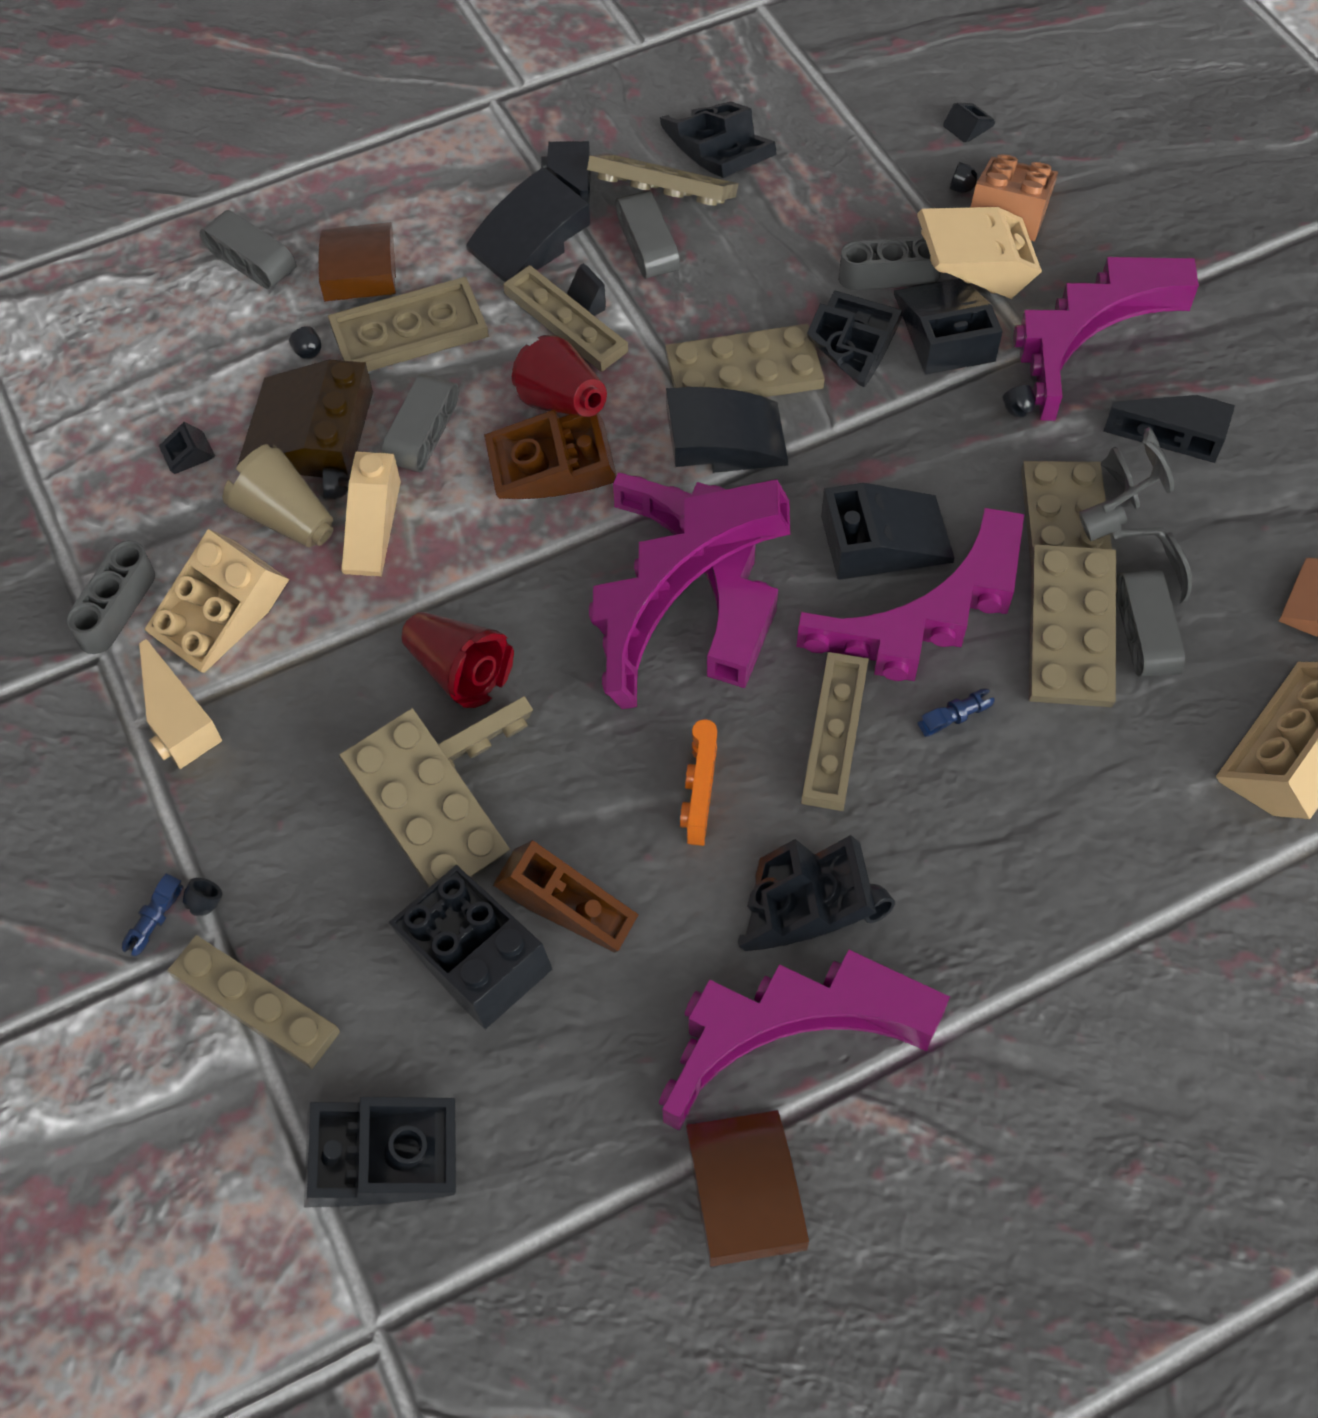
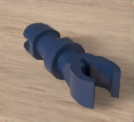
M983 688L971 693L968 698L961 701L955 698L947 702V707L937 708L921 716L923 720L917 724L924 736L928 737L941 731L953 722L960 724L967 721L968 715L974 712L980 713L987 710L994 704L995 698L982 700L990 692L989 689Z
M167 873L162 877L155 888L149 905H143L138 912L141 917L137 924L124 937L122 941L123 952H126L136 940L137 943L132 950L131 956H138L143 952L150 941L149 936L156 925L162 926L166 920L163 914L175 903L184 888L181 885V880Z

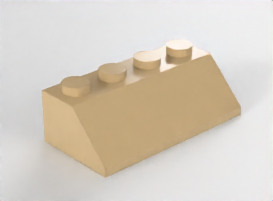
M1297 662L1216 775L1221 784L1273 816L1311 819L1318 809V662Z

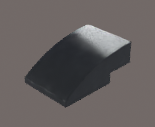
M542 167L513 189L489 213L467 242L466 248L504 282L529 265L539 270L565 253L564 242L590 225L589 203Z
M712 387L666 388V408L675 467L712 464L713 473L788 466V456L778 402L760 395L732 389Z
M360 1097L359 1102H310L307 1113L304 1208L380 1205L455 1195V1098Z

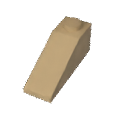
M355 452L348 486L342 559L343 574L382 577L401 483L394 454Z
M145 639L139 643L146 719L155 735L149 742L163 761L171 757L179 769H182L222 742V739L211 718L148 640Z

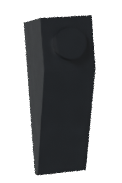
M1200 395L1116 401L1112 404L1103 432L1142 442L1145 428L1150 427L1159 442L1160 448L1215 463L1225 442L1235 405Z

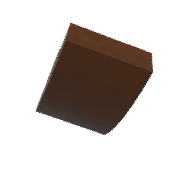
M392 222L322 229L319 240V284L324 302L396 294Z
M551 410L484 434L495 492L500 499H538L579 493L612 484L617 476L605 425L599 413L590 417L569 414L559 418L556 411Z
M775 1110L686 1125L710 1267L807 1251L809 1238L791 1155L779 1111Z

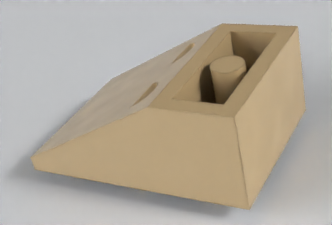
M999 207L921 209L917 213L922 228L921 234L926 240L931 255V264L941 273H948L968 284L973 283L985 288L990 293H997L1012 299L1042 272L1023 218Z
M208 529L144 630L198 671L205 673L270 611L289 579L235 540Z

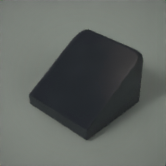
M954 103L943 126L963 142H969L993 127L995 121L973 103Z
M584 263L579 265L567 295L592 315L596 316L606 310L605 284Z
M183 422L159 445L170 471L174 474L207 462L215 456L203 431L186 422Z

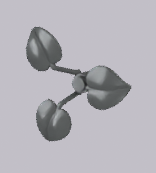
M1148 427L1144 430L1142 443L1153 466L1150 477L1134 486L1130 469L1123 455L1117 447L1111 448L1108 456L1101 462V466L1122 485L1125 492L1112 501L1107 500L1080 511L1079 517L1090 542L1108 534H1112L1114 540L1130 536L1154 535L1158 537L1178 577L1182 591L1180 603L1187 601L1190 596L1192 574L1185 553L1172 532L1167 533L1162 527L1122 529L1121 527L1122 524L1128 522L1121 503L1130 498L1135 510L1139 509L1140 501L1137 493L1159 479L1167 493L1174 491V478L1169 461L1160 448L1154 432Z

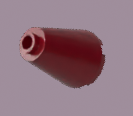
M542 335L537 337L539 340L530 346L526 344L520 350L513 363L511 379L518 392L517 396L522 402L534 409L555 410L558 413L584 417L594 416L604 407L607 399L605 385L568 341L555 335Z
M419 612L413 615L403 626V645L453 701L464 708H477L488 703L492 699L488 693L496 685L500 688L503 687L513 667V646L508 644L506 640L508 638L497 630L426 612Z

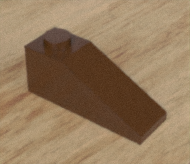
M533 840L514 849L493 883V886L526 909L614 953L619 951L639 915Z

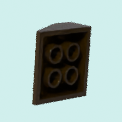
M329 359L264 377L237 466L252 451L268 444L271 448L275 445L281 449L302 476L323 477V468H336L345 472L350 479L355 452L358 450L373 394L366 363Z

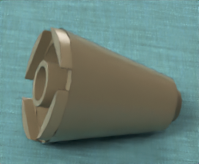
M265 444L252 451L239 463L236 470L241 474L234 484L230 480L227 481L222 495L224 504L231 510L306 547H312L316 544L321 546L330 538L334 530L332 527L333 517L281 449L275 445L271 448L268 444Z

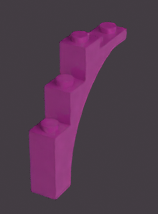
M1107 257L1103 272L1097 273L1095 284L1066 283L1063 297L1056 300L1055 310H1024L1021 325H1015L1013 345L1020 349L1021 363H1031V376H1037L1033 393L1035 405H1039L1040 420H1056L1062 400L1060 372L1074 351L1090 337L1112 324L1131 317L1163 311H1190L1199 287L1195 258Z
M618 472L613 483L614 507L649 517L676 535L682 534L680 516L684 515V498L725 489L717 485L710 486L697 482L693 492L688 493L678 487H668L647 481L640 476H630ZM756 544L724 558L705 571L712 587L718 613L716 632L707 654V677L742 688L747 686L776 614L778 601L777 588L770 587L762 581L747 580L755 563Z
M777 479L684 498V515L680 516L682 534L639 542V558L634 561V570L637 578L593 586V602L589 604V617L592 624L597 626L605 635L603 637V649L607 657L606 671L602 674V685L605 694L610 696L621 709L637 707L638 667L643 652L659 621L675 599L694 580L724 558L762 541L790 535L789 499Z
M984 508L978 536L962 564L938 587L904 606L883 613L845 619L801 612L796 647L805 648L813 653L832 652L869 658V660L876 661L874 675L884 676L892 681L908 680L915 682L922 641L931 642L940 647H962L970 608L990 614H1008L1015 588L1024 514Z
M849 949L842 963L833 961L823 985L779 964L772 978L765 975L754 998L755 1001L709 979L702 993L697 990L693 993L684 1015L689 1017V1035L699 1040L690 1039L680 1060V1063L685 1065L677 1081L672 1078L669 1079L661 1094L659 1104L664 1106L662 1109L663 1123L680 1131L698 1094L707 1083L736 1059L757 1047L779 1038L818 1030H856L895 1038L927 1052L944 1015L950 996Z

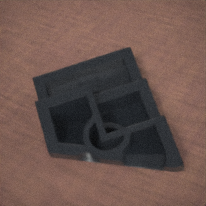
M726 102L711 107L691 110V117L678 120L671 118L669 115L660 117L662 128L686 155L701 167L722 178L777 155L775 141L754 134L752 110L750 107L741 104Z
M834 290L828 305L820 303L807 332V338L858 385L865 387L877 370L902 319V310Z
M849 835L814 854L794 839L761 857L755 875L756 884L750 894L747 905L752 912L746 935L739 936L738 944L744 951L785 946L834 932L875 914V904L860 842L852 835Z

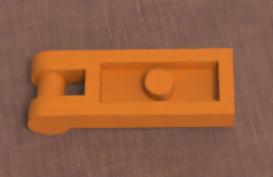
M707 719L697 721L692 728V754L696 758V764H688L685 789L692 790L691 802H682L680 827L687 828V844L700 846L705 845L717 754V727L715 723Z

